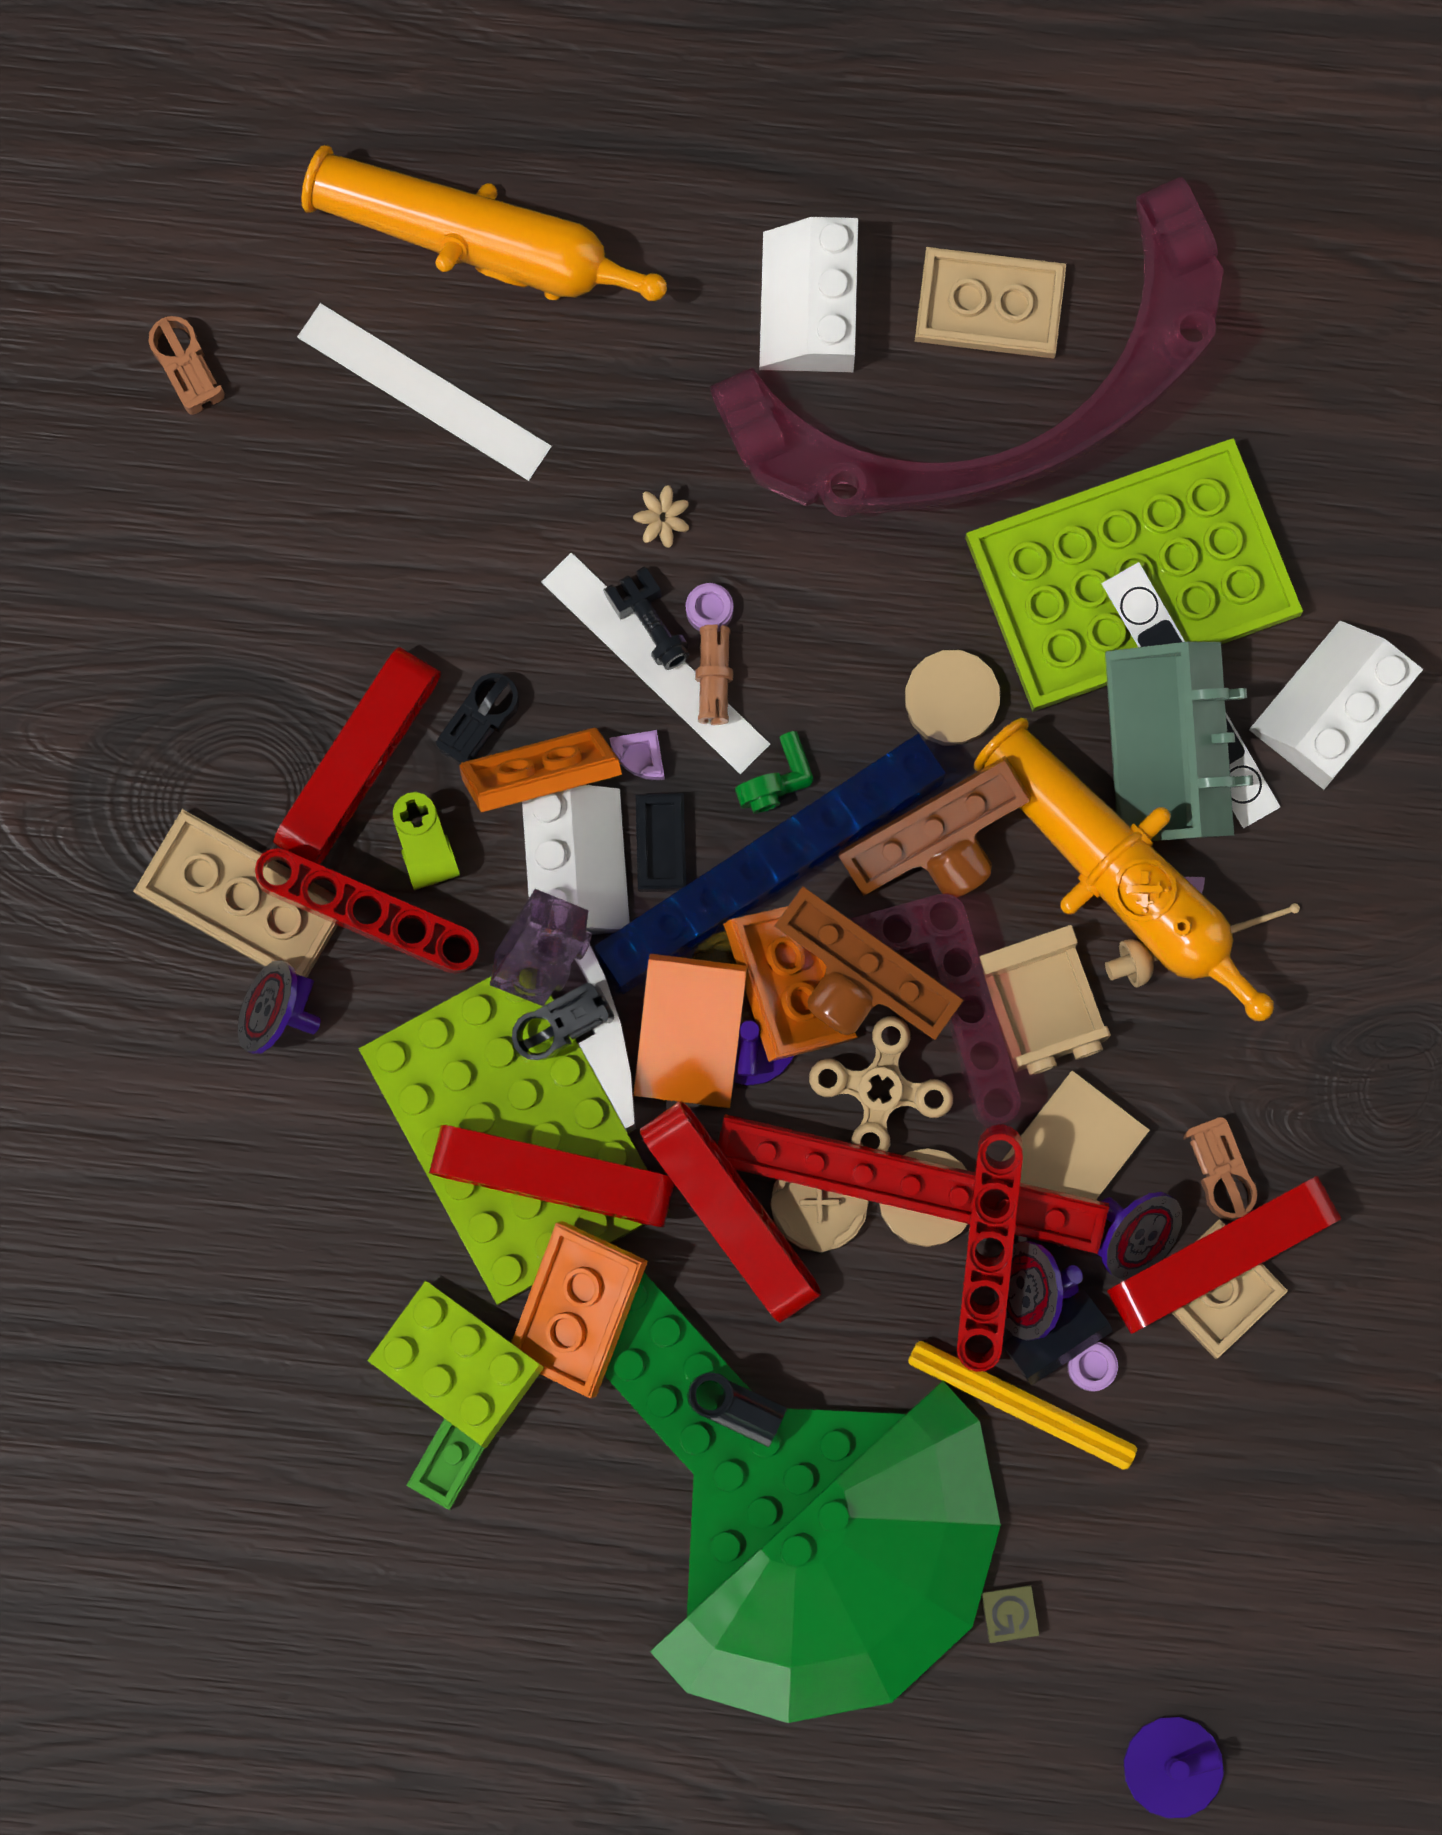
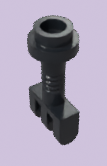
M644 566L636 571L643 588L638 590L628 575L620 579V584L627 595L625 598H621L612 584L604 588L603 591L620 620L632 613L636 614L656 645L651 653L653 660L657 665H663L665 670H671L680 666L688 659L689 653L687 648L689 644L683 635L672 636L656 613L651 602L661 597V589Z

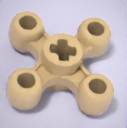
M887 1016L875 1024L872 1031V1040L876 1048V1056L868 1068L861 1071H853L844 1067L835 1059H823L818 1061L809 1073L811 1088L818 1095L834 1097L839 1094H850L861 1102L864 1109V1117L861 1124L854 1130L852 1144L863 1146V1135L873 1132L880 1139V1145L876 1149L886 1152L890 1147L887 1119L894 1109L900 1106H911L926 1117L939 1118L946 1115L953 1105L952 1090L945 1082L938 1079H930L922 1083H914L907 1080L901 1074L899 1058L909 1045L911 1031L908 1024L896 1016ZM893 1026L900 1031L901 1038L898 1043L890 1045L883 1040L882 1033L886 1027ZM831 1069L837 1074V1083L834 1086L827 1087L821 1083L820 1073L822 1070ZM879 1075L882 1080L888 1076L893 1081L894 1085L889 1090L892 1097L890 1100L883 1102L881 1096L874 1100L869 1095L868 1091L873 1087V1082L871 1081L873 1076ZM938 1090L942 1093L944 1101L939 1107H930L926 1104L925 1094L928 1091Z

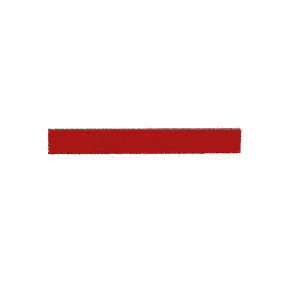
M727 1114L724 1116L718 1147L735 1170L970 1224L975 1172ZM1020 1183L1015 1235L1098 1254L1109 1203ZM991 1189L985 1192L981 1198L983 1204L993 1210L1001 1209L1009 1202L1007 1194L999 1189Z

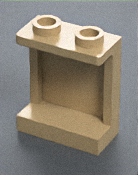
M1072 925L981 955L977 960L978 970L1015 1072L1027 1068L1031 1076L1056 1067L1055 1058L1070 1053L1074 1054L1076 1060L1094 1055L1103 1050L1101 1043L1107 1041L1111 1036L1108 1026H1104L1075 948L1078 942Z

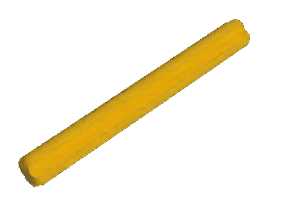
M918 1341L909 1356L908 1363L911 1366L1120 1469H1128L1136 1456L1137 1447L1134 1444L985 1371L976 1372L969 1370L961 1363L960 1359L924 1341Z

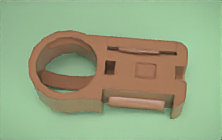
M168 316L156 322L149 332L148 341L155 358L163 366L187 413L194 415L203 411L202 405L205 402L211 401L214 405L222 401L225 393L221 385L217 386V382L203 358L205 355L199 345L196 333L189 322L176 316ZM172 328H180L190 336V344L186 351L183 350ZM164 333L176 356H165L159 352L158 339L161 334Z
M1219 1117L1187 1130L1183 1138L1184 1140L1191 1138L1190 1144L1203 1175L1206 1174V1178L1201 1180V1184L1206 1194L1207 1205L1212 1213L1226 1220L1238 1219L1249 1213L1256 1204L1257 1189L1248 1174L1227 1120ZM1232 1177L1238 1178L1247 1188L1248 1204L1245 1208ZM1220 1179L1224 1182L1235 1213L1225 1212L1218 1207L1214 1200V1187Z

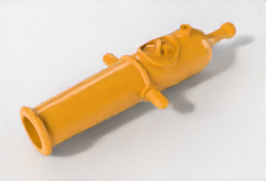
M329 145L319 147L306 171L301 195L302 207L306 213H313L319 209L437 252L439 255L435 263L441 272H448L455 264L464 262L475 266L478 272L499 281L520 287L530 286L541 290L549 300H557L560 297L576 298L589 292L597 284L626 288L640 293L648 301H658L666 294L667 284L662 276L655 273L644 275L623 268L607 259L604 246L598 237L582 224L495 200L498 192L497 188L491 183L482 185L477 194L335 155Z
M1026 718L1014 720L994 736L977 756L974 762V769L980 771L1006 756L1031 796L1030 802L1019 808L1080 873L1077 877L1080 882L1061 900V910L1066 914H1074L1093 895L1097 898L1101 896L1165 968L1177 976L1189 979L1210 976L1225 986L1244 1005L1245 1012L1249 1018L1254 1021H1265L1270 1018L1274 1010L1273 1000L1266 993L1258 992L1240 974L1230 958L1233 936L1231 926L1222 912L1151 847L1153 845L1151 839L1170 821L1171 814L1169 810L1165 807H1158L1138 826L1134 823L1129 826L1027 730L1029 722Z

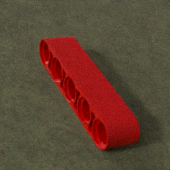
M401 647L393 651L283 819L274 836V844L319 865L323 862L429 699L439 681L441 671Z
M279 848L270 849L263 853L256 862L255 874L257 884L268 895L445 972L453 974L463 973L471 968L478 957V940L468 929L292 852ZM272 861H284L291 868V877L284 884L273 885L264 878V868ZM317 880H327L332 883L336 888V896L333 901L324 905L313 902L308 896V889L312 883ZM370 899L379 905L381 916L376 922L363 924L356 920L353 915V907L360 900ZM405 919H417L423 924L426 932L423 940L410 944L400 938L398 926ZM450 938L464 940L470 949L469 958L462 963H453L447 960L442 949L445 941Z
M683 1101L677 1102L640 1128V1134L651 1153L776 1321L779 1323L783 1322L822 1295L820 1287L809 1269L699 1119Z
M1004 1124L993 1125L987 1128L980 1137L977 1151L957 1338V1353L961 1363L969 1370L976 1372L987 1371L993 1368L1000 1359L1003 1345L1023 1162L1022 1139L1015 1129ZM1003 1140L1010 1143L1015 1151L1008 1160L996 1161L988 1155L987 1147L994 1141ZM991 1189H999L1007 1194L1009 1202L1005 1207L993 1210L986 1207L981 1198L985 1192ZM985 1238H994L1002 1243L1004 1249L1000 1255L988 1258L982 1256L976 1249V1246ZM981 1286H987L997 1292L998 1299L990 1305L983 1306L977 1304L972 1299L971 1293ZM981 1334L991 1339L993 1346L985 1353L972 1352L966 1345V1341L974 1335Z
M440 1125L429 1174L445 1179L657 1227L665 1226L674 1187L670 1177L664 1174L448 1125Z
M1316 1176L1107 1290L1130 1334H1133L1329 1227L1342 1218L1319 1177Z

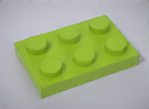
M426 1280L367 1360L484 1448H487L544 1369V1366Z

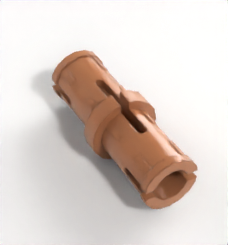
M718 625L700 627V667L695 670V680L700 683L698 722L701 724H707L708 719H711V725H723L729 722L728 683L733 681V669L729 668V635L731 634V629L724 625L720 627L719 632H717Z

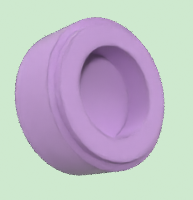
M705 583L695 587L686 600L688 621L698 631H700V627L705 625H718L717 632H719L722 625L727 626L733 617V600L731 595L725 588L714 583Z
M1097 1342L1068 1361L1067 1368L1069 1376L1076 1386L1086 1391H1099L1108 1387L1114 1381L1118 1372V1361L1110 1347Z

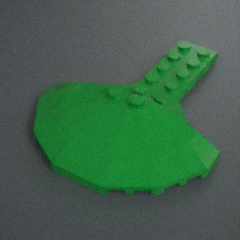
M644 1272L605 1377L693 1474L687 1617L650 1652L686 1693L786 1723L892 1703L960 1640L974 1624L1001 1526L980 1421L946 1383L942 1381L907 1414L787 1408L777 1433L768 1448L692 1411L687 1400L688 1388L695 1378L704 1373L713 1372L721 1374L726 1379L750 1390V1388ZM705 1381L697 1388L696 1399L704 1409L715 1410L722 1404L724 1392L718 1383Z

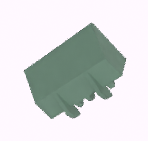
M1188 641L1106 651L1105 662L1116 814L1129 826L1133 823L1138 826L1154 809L1158 807L1168 809L1171 814L1170 821L1151 841L1233 836L1231 787L1252 786L1253 775L1230 776L1228 743L1235 742L1234 732L1227 733L1225 701L1246 699L1247 688H1224L1221 642Z

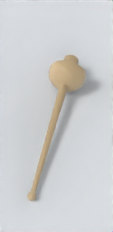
M1293 903L1289 908L1232 925V934L1291 912L1298 913L1300 906ZM1128 939L1121 941L1119 945L1121 957L1105 962L1108 977L1110 980H1115L1128 976L1134 987L1137 988L1145 985L1151 979L1154 971V962L1158 959L1138 940Z

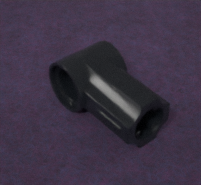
M713 1372L704 1373L695 1378L689 1385L687 1392L688 1404L696 1414L768 1448L787 1410L786 1407L726 1379L721 1374ZM705 1381L716 1382L723 1389V1402L715 1410L704 1409L697 1402V1388Z

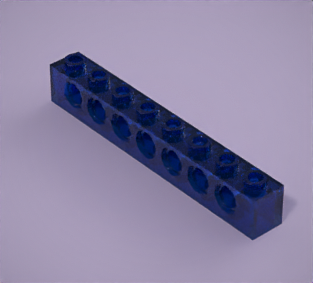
M919 733L595 945L596 955L624 995L646 980L650 954L674 957L683 956L724 929L723 924L730 919L742 917L839 853L840 850L856 842L941 786L946 772Z

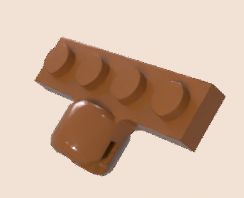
M1004 756L840 850L838 856L863 896L908 870L921 866L929 872L944 897L949 899L957 898L978 888L991 874L992 863L977 841L976 833L1030 802L1031 796L1007 757Z
M802 886L774 926L821 959L827 966L824 977L808 998V1008L818 1019L841 1034L850 1035L855 1033L872 1008L881 1004L889 1007L919 1030L936 1040L963 1002V999L804 886Z

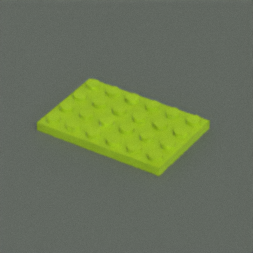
M1234 438L967 532L965 537L1032 712L1107 686L1105 652L1138 648L1101 584L1138 562L1185 642H1221L1222 645L1300 617L1303 613Z
M530 956L523 958L358 1048L498 1306L532 1288L556 1222L564 1221L609 1243H613L646 1225L429 1174L440 1125L454 1126L647 1170L576 1039L572 1040L570 1038L572 1045L562 1049L553 1058L547 1060L527 1059L515 1049L512 1041V1030L516 1021L524 1014L536 1011L554 1001ZM544 1018L532 1019L524 1028L523 1040L540 1033L550 1027L551 1024ZM554 1036L528 1050L538 1054L545 1052L551 1047Z

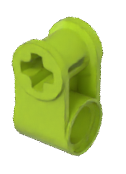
M418 792L407 793L401 796L394 805L393 820L403 848L401 852L413 889L417 890L460 876L448 837L444 835L432 800L425 794ZM417 807L420 813L428 812L427 815L422 817V826L414 828L411 821L402 822V820H406L409 817L408 809Z

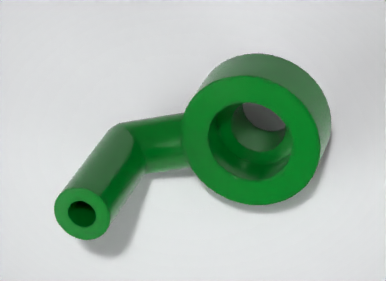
M791 731L779 737L791 772L780 775V773L765 774L738 785L735 788V792L741 808H752L753 814L763 813L780 805L779 798L784 794L811 786L813 775L797 731Z

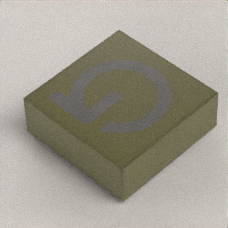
M1031 1585L982 1593L989 1643L1039 1636Z

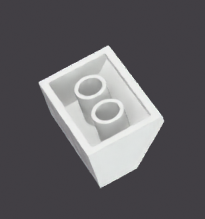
M809 217L763 232L759 370L854 371L858 218Z
M1339 621L1249 730L1324 790L1411 686L1423 668L1386 639Z
M582 785L522 801L530 924L534 939L570 937L581 931H584L585 935L630 932L620 789Z

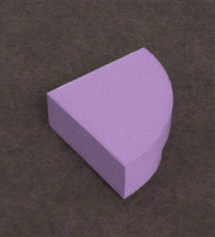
M657 730L609 738L613 752L625 769L644 779L665 780Z

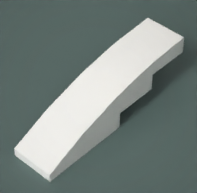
M581 931L566 939L568 948L587 982L597 984L601 988L614 1013V1020L611 1023L604 1022L592 1029L594 1035L580 1042L579 1046L628 1134L636 1129L633 1083L622 1026L605 975L584 931Z

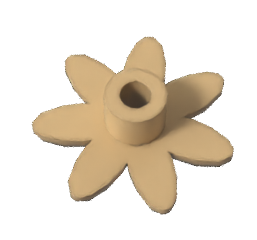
M669 485L663 488L659 500L650 492L645 491L643 493L644 503L649 510L640 511L633 516L636 522L649 524L644 532L643 541L649 543L659 534L663 545L669 548L673 544L672 530L678 532L689 530L687 523L677 517L687 509L689 502L678 500L672 503L673 490Z

